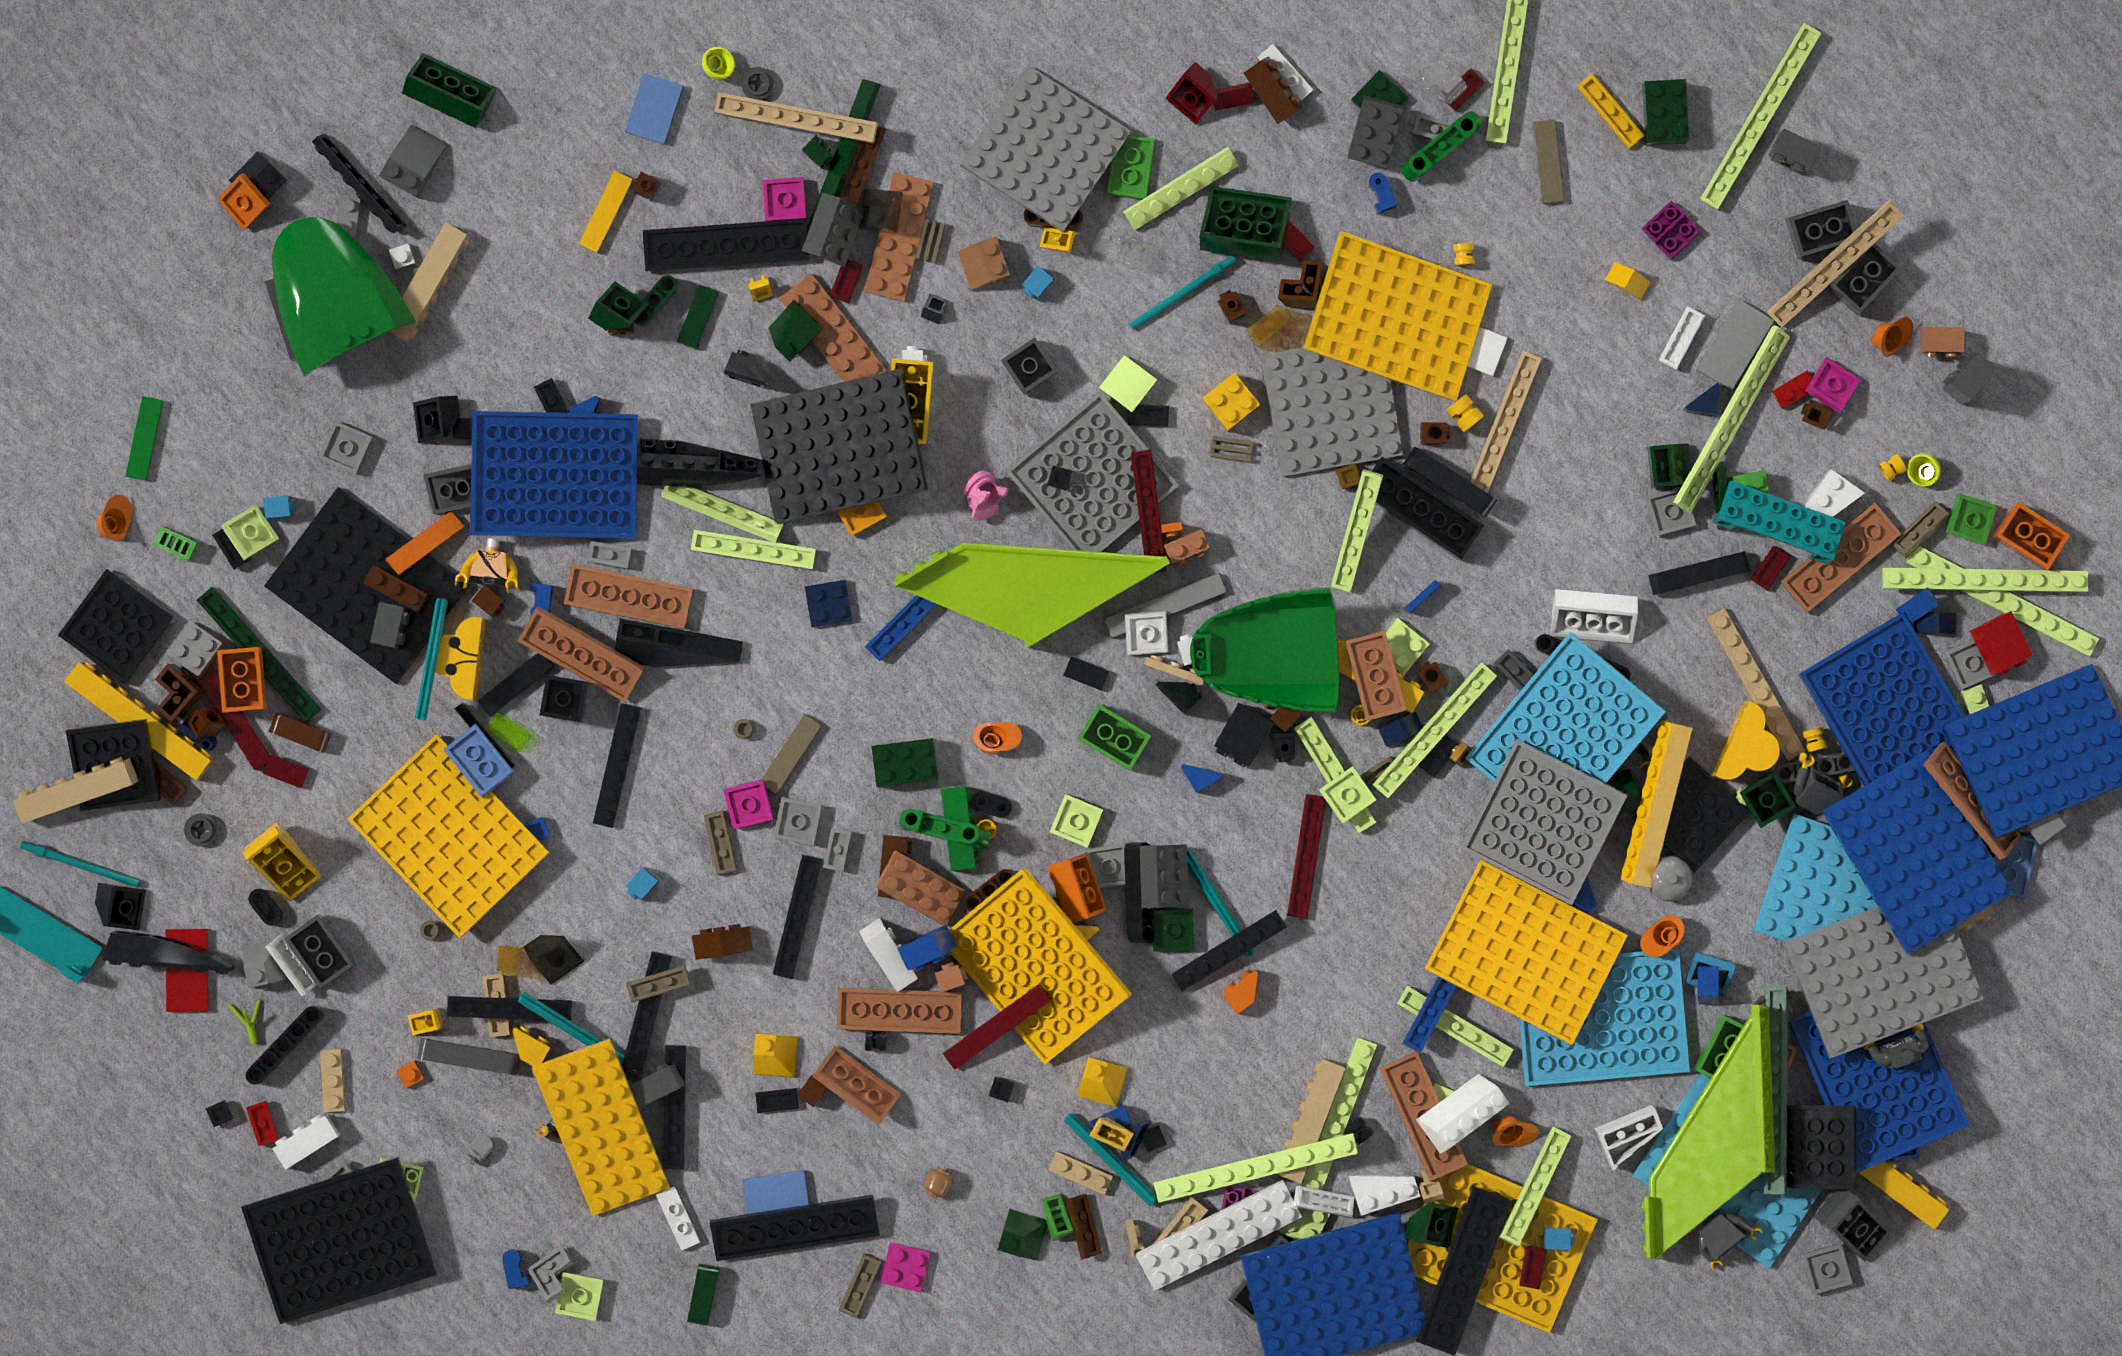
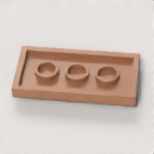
M1386 631L1345 641L1366 721L1406 711Z
M898 851L893 852L875 886L942 926L948 924L965 892L962 888Z
M836 1045L812 1076L877 1125H880L901 1096V1093Z

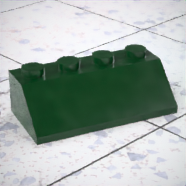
M423 53L408 73L402 94L476 128L483 119L497 88Z

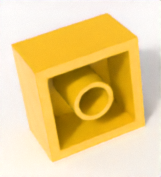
M1235 372L1202 398V401L1226 431H1229L1260 406L1259 402Z

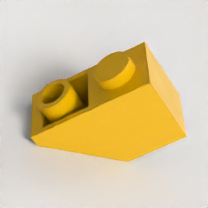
M522 1025L520 1028L514 1027L513 1035L520 1059L532 1066L543 1063L552 1046L548 1045L550 1041L542 1036H538V1038L532 1036V1031Z

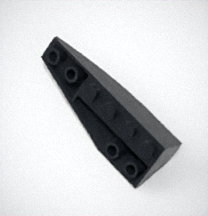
M640 438L637 460V485L700 487L740 482L761 477L762 459L684 441Z
M620 618L615 650L641 665L652 667L728 663L740 661L743 641Z
M115 930L111 932L103 954V960L109 961L111 965H121L123 962L129 963L130 967L137 968L142 967V965L175 967L176 969L188 968L199 972L213 970L217 974H228V972L235 969V965L198 946L164 936Z

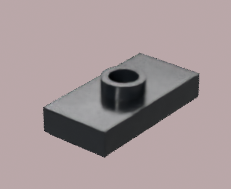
M1445 734L1418 766L1435 778L1450 759L1449 757L1452 755L1454 747L1459 744Z

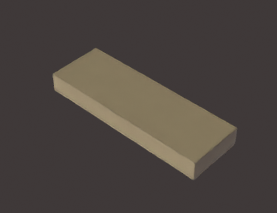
M1935 501L1891 545L1907 559L1950 518V514Z
M724 810L704 815L717 875L738 871Z
M686 965L627 982L626 985L631 1002H636L689 986L691 981Z
M863 1253L838 1311L858 1318L882 1261Z

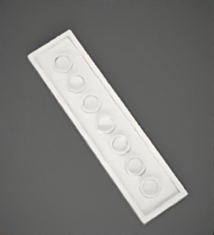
M1281 1180L1135 1254L1155 1291L1301 1218L1302 1215L1297 1207H1293L1294 1200L1284 1181Z

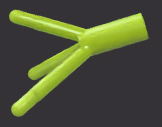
M257 1000L251 1021L245 1009L242 1011L243 1017L232 1004H228L232 1012L246 1026L251 1044L258 1043L255 1022L261 1000Z

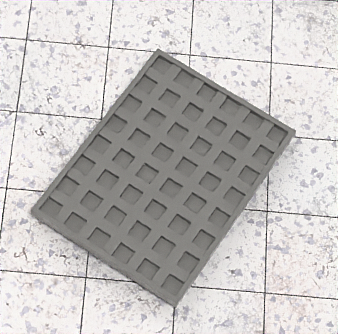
M1877 906L1784 942L1829 1059L1984 1000L1956 927L1951 928L1906 955Z

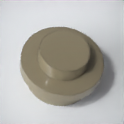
M747 719L738 720L734 725V733L740 739H749L754 733V725Z
M428 920L422 924L420 932L425 940L433 941L439 938L441 927L436 921Z

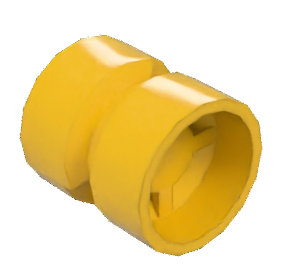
M1467 394L1446 410L1452 419L1458 420L1457 425L1463 433L1484 417L1478 407L1472 406L1473 401Z

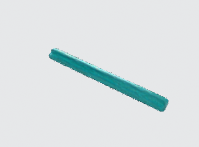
M437 598L415 714V719L425 721L427 719L448 603L446 599Z
M1188 850V868L1230 934L1234 936L1242 930L1192 851ZM1254 949L1244 953V956L1248 958L1255 953Z
M526 992L519 996L518 1002L586 1046L602 1042ZM615 1049L620 1064H622L625 1055Z
M1070 1113L1065 1118L1064 1122L1148 1206H1152L1157 1201V1196L1102 1141L1090 1136L1092 1131L1074 1113Z

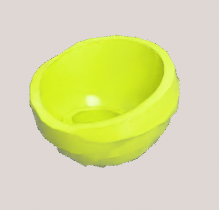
M710 48L704 53L702 58L703 69L712 79H726L734 71V57L724 48Z
M1920 453L1909 460L1907 474L1914 484L1930 486L1939 479L1941 472L1940 464L1934 456Z

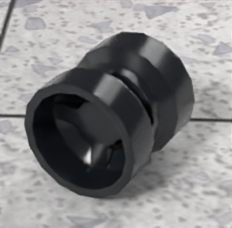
M866 1030L865 1051L878 1049L879 1052H886L887 1031L874 1033L873 1031Z
M1362 1116L1345 1129L1349 1134L1354 1133L1355 1141L1358 1145L1374 1134V1131L1365 1125V1120Z

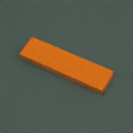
M450 511L386 558V562L400 576L461 531L464 526L455 514Z

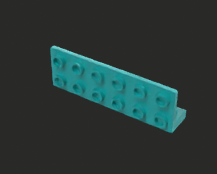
M1732 480L1728 484L1721 509L1714 515L1712 523L1730 530L1738 526L1809 552L1808 558L1826 565L1835 558L1845 526L1844 521Z
M0 886V935L59 969L62 975L77 984L82 983L103 947Z

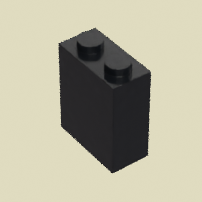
M1238 703L1214 744V747L1217 748L1215 752L1224 757H1227V755L1234 757L1233 762L1243 768L1245 765L1250 766L1274 723Z

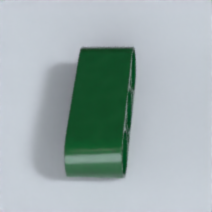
M670 275L661 277L643 298L644 301L649 303L652 296H659L660 303L657 306H651L649 303L648 307L644 310L647 313V319L644 322H639L636 319L634 321L636 325L644 327L650 324L676 293L678 283L674 277ZM666 280L673 281L674 286L671 290L663 289V283Z
M699 1263L687 1322L708 1326L719 1267Z

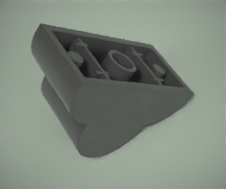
M1837 1189L1814 1216L1823 1227L1864 1262L1891 1232L1859 1198L1846 1189Z

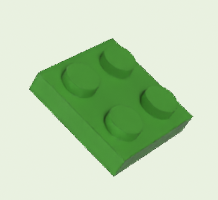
M1957 494L1946 533L1980 545H1986L1997 506L1963 494Z

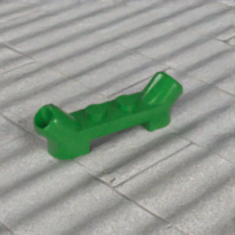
M1470 111L1453 122L1401 166L1403 176L1411 182H1415L1481 128L1482 120L1479 115Z
M916 809L903 811L899 817V826L905 831L971 846L979 850L986 849L990 843V832L971 823L959 822Z

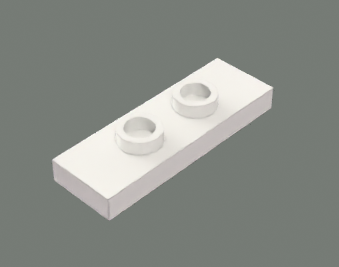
M1273 44L1257 57L1259 61L1268 56L1270 59H1273L1278 65V71L1288 80L1290 89L1299 96L1301 101L1313 91L1311 86Z
M1687 306L1658 361L1677 370L1706 315Z
M281 934L265 946V948L300 995L304 996L316 986V983L284 940V935Z
M672 1186L657 1193L656 1197L681 1251L700 1243L676 1187Z
M1296 1186L1293 1207L1350 1218L1353 1215L1355 1197Z

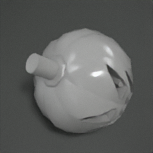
M1677 856L1660 857L1657 869L1653 874L1652 888L1649 887V890L1662 901L1669 902L1681 899L1692 886L1691 868Z

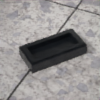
M1137 405L1132 413L1128 410L1127 424L1129 426L1168 427L1169 406Z
M1070 657L1063 676L1102 691L1109 671Z
M797 1088L755 1092L757 1113L799 1108Z

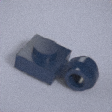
M190 716L181 724L179 730L188 738L196 741L198 738L195 737L188 724ZM214 736L199 738L200 745L204 750H213L217 746V738Z

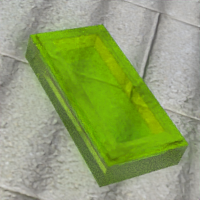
M499 712L495 714L486 728L519 752L522 751L532 736Z

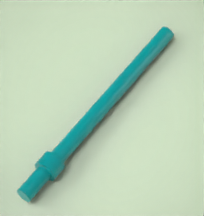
M1231 255L1221 263L1214 264L1210 267L1209 271L1130 322V326L1133 330L1208 280L1223 274V271L1236 263V260Z
M22 841L20 849L35 853V856L40 858L47 857L138 888L140 883L139 879L49 850L47 846L41 844L37 846Z

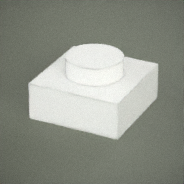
M409 244L389 250L395 270L416 264Z

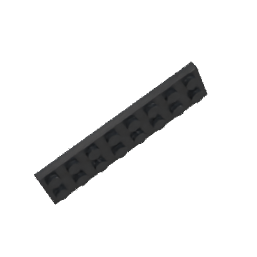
M807 218L642 230L646 272L810 260V255L802 251L808 235Z
M1475 1186L1472 1187L1416 1342L1453 1356L1456 1355L1512 1200Z
M873 1195L710 1220L716 1261L880 1236Z

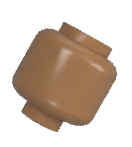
M939 1167L930 1169L922 1184L927 1190L926 1194L934 1199H937L938 1196L945 1197L953 1184V1179L950 1177L951 1173Z

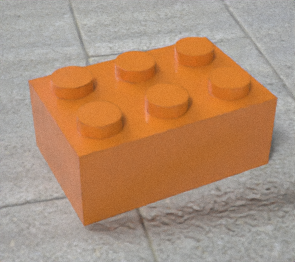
M2015 502L1992 538L2040 569L2049 570L2070 537V534L2022 503Z
M262 648L217 650L222 712L267 709Z
M1087 852L1048 866L1050 879L1053 881L1056 889V896L1061 903L1063 912L1072 923L1107 911Z

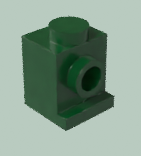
M815 135L802 149V152L820 169L823 166L828 167L834 160V157L829 153L831 149L823 141L819 144V137Z

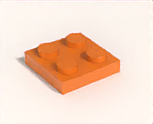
M245 173L240 174L217 199L243 230L249 228L271 204Z

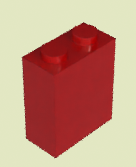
M2011 611L1970 630L1991 675L1999 673L2002 676L2012 671L2011 666L2015 665L2017 668L2027 663L2026 659L2032 656V652Z

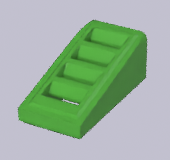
M161 526L153 545L191 562L199 543ZM164 533H168L164 545L160 544ZM174 536L175 539L171 548L167 547L171 537ZM179 539L183 540L178 551H175ZM187 542L189 543V547L184 555L182 554V551Z
M1061 1194L1041 1199L1052 1241L1071 1236L1074 1230ZM1058 1202V1206L1049 1208V1204ZM1060 1210V1214L1054 1216L1051 1215L1052 1212ZM1056 1220H1063V1222L1057 1224L1054 1223V1221ZM1065 1227V1230L1057 1231V1229Z

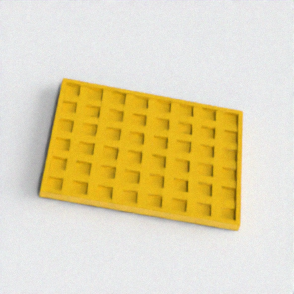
M1340 231L1303 349L1455 402L1459 395L1492 284Z
M436 734L347 820L457 937L461 939L550 852L492 791L483 798L478 794L443 750L448 744Z
M1480 859L1424 970L1572 1046L1628 935Z

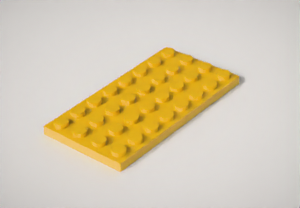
M611 1039L532 1067L592 1216L670 1188Z

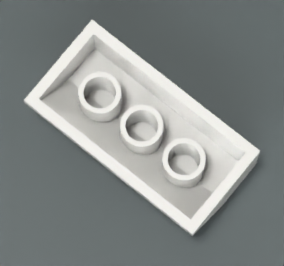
M1555 589L1550 636L1566 637L1571 631L1579 639L1632 643L1638 615V597Z
M1477 1074L1416 1119V1121L1441 1154L1510 1103L1498 1086Z

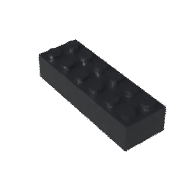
M1381 457L1372 472L1383 475L1376 505L1457 560H1462L1484 525L1384 457Z

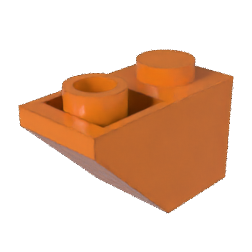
M1248 969L1240 975L1241 980L1235 984L1232 981L1223 988L1225 992L1222 995L1237 1015L1254 1003L1258 977L1256 970L1251 972Z

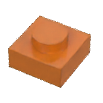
M1182 523L1161 525L1162 534H1166V537L1179 536L1178 532H1182Z
M416 1061L396 1070L405 1089L425 1079Z

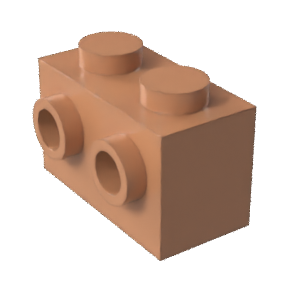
M1920 328V353H1925V357H1938V354H1946V357L1949 358L1958 357V354L1964 353V328Z
M1202 529L1164 545L1171 565L1176 563L1177 567L1187 563V558L1194 555L1196 559L1206 555V550L1210 549Z
M954 962L942 965V970L935 972L941 992L964 985L965 979H968L964 966L960 968L959 964L954 965Z

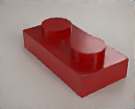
M1288 221L1285 247L1301 261L1315 246Z
M1808 370L1771 391L1781 409L1808 394L1805 390L1812 380Z
M267 1100L246 1107L258 1146L279 1140Z

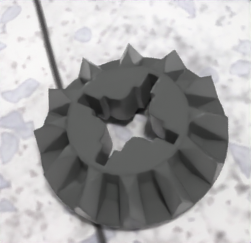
M753 67L742 76L741 87L747 97L760 100L771 94L774 80L771 73L765 68ZM758 75H760V81L766 85L759 86L756 92L755 85L749 82L756 81Z
M195 814L185 823V837L195 846H206L214 841L217 835V824L207 814ZM203 821V827L209 830V832L202 833L199 839V832L193 829V827H200Z

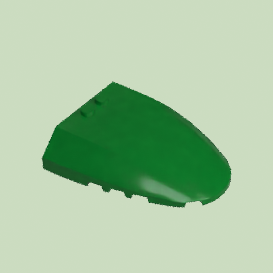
M321 217L301 218L289 224L277 237L272 251L276 297L289 343L304 377L338 356L391 330L416 322L403 298L382 268L350 234L333 221Z
M1331 587L1274 594L1240 604L1210 617L1197 629L1191 641L1190 657L1195 673L1210 688L1235 698L1250 700L1253 703L1291 708V710L1336 712L1339 707L1340 671L1336 605Z

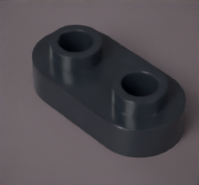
M979 791L972 797V805L977 811L999 818L1007 817L1012 811L1011 802L1007 798L985 791ZM981 797L985 798V805H979L978 799ZM1001 803L1006 806L1003 812L998 810V805Z
M264 889L253 890L249 894V904L261 920L270 926L280 923L283 917L282 910L270 894ZM258 895L263 896V902H257L256 898ZM271 911H274L276 913V917L274 919H271L269 917V913Z

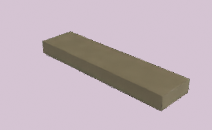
M1555 120L1534 122L1542 202L1543 204L1563 202Z
M804 714L762 779H764L766 788L775 794L778 793L821 728V724Z

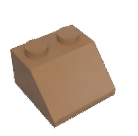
M996 236L958 251L971 291L1010 277Z

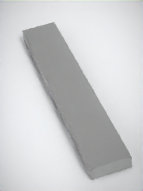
M1219 573L1107 617L1104 620L1111 638L1126 633L1125 614L1166 611V616L1226 593Z

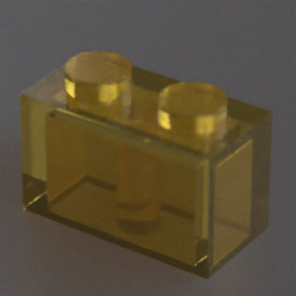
M1276 305L1250 326L1245 333L1256 347L1259 348L1289 324L1291 320L1281 307Z
M500 945L496 971H501V975L514 976L516 973L521 972L523 947Z

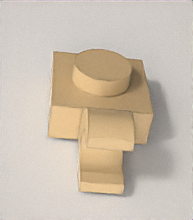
M1420 1170L1423 1182L1418 1183L1424 1204L1444 1199L1439 1179L1437 1178L1430 1182L1425 1170Z
M1133 1219L1125 1220L1130 1242V1255L1133 1258L1135 1257L1134 1250L1138 1248L1143 1250L1145 1246L1137 1240V1237H1141L1139 1225H1134Z

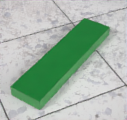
M142 396L125 477L147 481L163 400Z

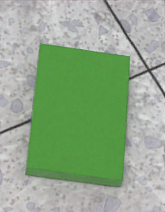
M1135 135L1128 137L1110 163L1106 194L1135 199L1147 197L1155 138Z

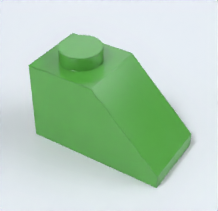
M1765 470L1727 478V485L1732 480L1762 492L1769 491Z

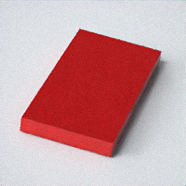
M165 929V937L177 939L208 951V929ZM166 967V1012L209 1011L208 971L199 972L195 971V969Z

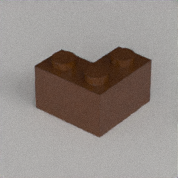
M1303 260L1300 280L1281 279L1278 299L1286 307L1316 308L1328 266L1323 261Z
M167 664L155 678L169 692L156 709L170 722H180L205 693V690L176 664Z
M741 924L729 925V930H726L725 926L713 928V932L712 928L699 930L700 934L692 935L695 960L753 951L750 927L741 928Z

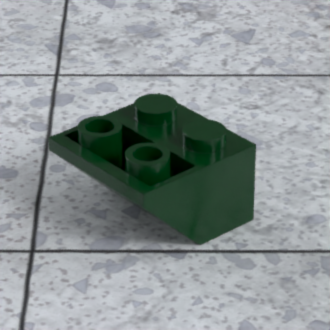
M1689 443L1648 447L1651 489L1682 486L1691 471Z

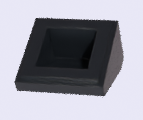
M929 294L921 317L940 324L949 301Z

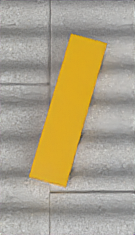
M1593 73L1576 86L1628 150L1645 137Z
M614 170L579 245L598 254L633 182L632 178Z

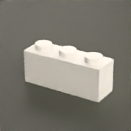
M321 1114L310 1120L311 1125L306 1128L302 1125L292 1131L294 1133L292 1137L287 1139L284 1136L275 1142L277 1146L273 1148V1151L285 1170L341 1136L328 1114L323 1117Z

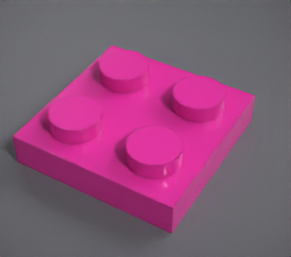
M803 177L762 180L765 221L806 218Z
M1826 357L1805 391L1840 413L1860 379Z
M764 779L723 789L733 829L774 819Z
M890 1242L880 1283L921 1292L930 1251Z

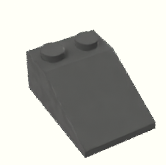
M411 125L388 158L379 176L383 180L418 198L445 151L447 144Z
M471 463L424 474L433 515L470 507Z

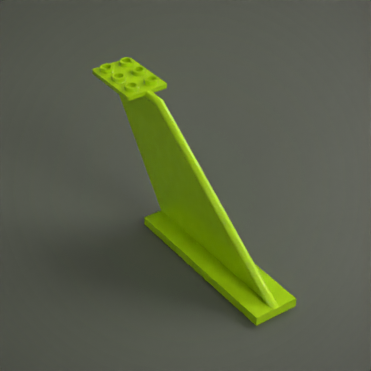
M963 542L948 552L943 553L942 550L936 552L931 556V561L927 563L924 560L913 566L914 571L909 574L906 571L895 577L897 581L894 582V585L1019 638L1029 648L1151 576L1161 568L1168 566L1170 562L1166 556Z
M1751 1005L1750 1017L1649 1177V1196L1644 1197V1201H1642V1212L1645 1213V1222L1642 1224L1643 1234H1646L1643 1253L1647 1259H1661V1255L1760 1174L1775 1173L1768 1006Z

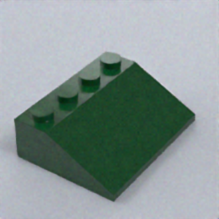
M1211 186L1199 235L1200 250L1281 262L1292 197Z

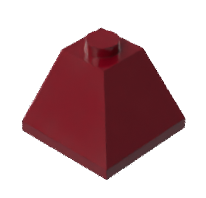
M1195 62L1181 76L1165 99L1197 125L1218 97L1211 75Z

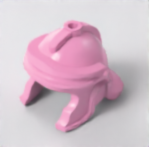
M987 471L973 473L966 479L967 483L963 495H966L969 507L973 510L971 520L981 521L997 513L999 509L997 503L1007 495L1008 488L998 487L995 483L994 475Z

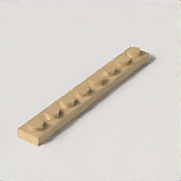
M718 92L714 109L715 114L874 144L878 123L720 92Z
M1889 199L1773 305L1767 313L1782 328L1903 218L1904 214Z
M1526 351L1521 352L1470 480L1471 483L1486 493L1490 489L1542 359Z
M1725 608L1707 617L1708 624L1749 696L1764 712L1765 724L1770 733L1777 739L1779 748L1786 761H1790L1805 752L1803 745Z

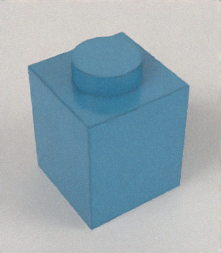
M1037 266L1022 283V287L1025 288L1023 292L1031 299L1033 297L1038 299L1054 279Z
M291 496L263 498L265 519L293 517L292 512H295L294 499L291 500Z
M642 867L626 885L629 889L627 893L635 900L638 897L643 900L659 880Z
M1544 1227L1545 1249L1570 1250V1245H1574L1575 1236L1574 1233H1571L1570 1228Z

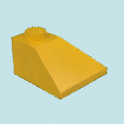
M756 1033L753 1074L794 1077L798 1036Z
M1088 1056L1077 1096L1117 1107L1128 1067Z

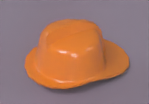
M1902 317L1893 323H1882L1870 338V342L1881 350L1885 357H1889L1908 343L1913 333V322L1908 317Z
M114 495L106 503L103 512L96 520L99 537H106L113 541H120L125 537L133 516V507L125 496Z
M1011 722L983 723L974 729L972 739L974 744L983 753L995 755L1001 751H1008L1017 747L1021 742L1022 733L1019 727Z
M1675 915L1663 916L1642 935L1640 940L1642 951L1646 955L1655 958L1661 957L1671 949L1678 947L1684 936V923Z
M1511 1115L1493 1120L1492 1122L1495 1134L1493 1143L1496 1146H1524L1534 1141L1538 1135L1537 1126L1532 1123L1520 1122Z

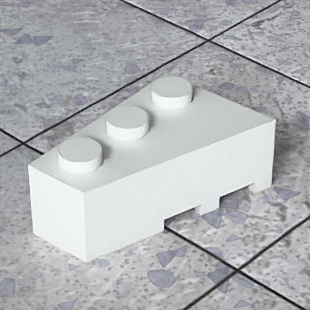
M1831 469L1824 475L1803 507L1833 517L1862 496L1864 492Z
M880 918L859 931L864 943L897 992L918 979L915 968L907 970L897 949L902 945L896 944L894 941L896 938L890 927L888 929L885 927Z
M1650 1105L1594 1129L1608 1164L1614 1171L1627 1157L1632 1156L1634 1151L1646 1144L1663 1127L1656 1109Z
M1347 1174L1361 1215L1420 1197L1413 1175Z

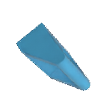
M1694 952L1685 983L1698 987V979L1692 977L1698 962L1719 966L1720 969L1727 970L1723 986L1719 985L1720 994L1725 995L1736 964Z

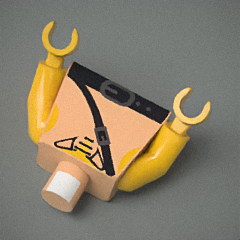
M487 538L486 550H476V553H472L462 565L460 573L455 577V586H457L458 582L462 581L464 582L463 588H466L468 581L470 583L506 586L507 593H509V588L515 587L516 592H518V569L513 559L506 552H498L499 540Z

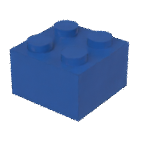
M944 925L907 942L897 949L907 970L915 968L916 971H919L931 963L934 964L945 959V957L952 954L951 950L957 946L947 925Z

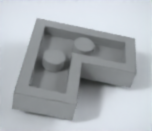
M1417 113L1412 134L1431 139L1432 141L1452 123ZM1449 154L1438 163L1446 165Z
M559 1246L527 1269L548 1303L566 1292L556 1275L573 1264L562 1246Z

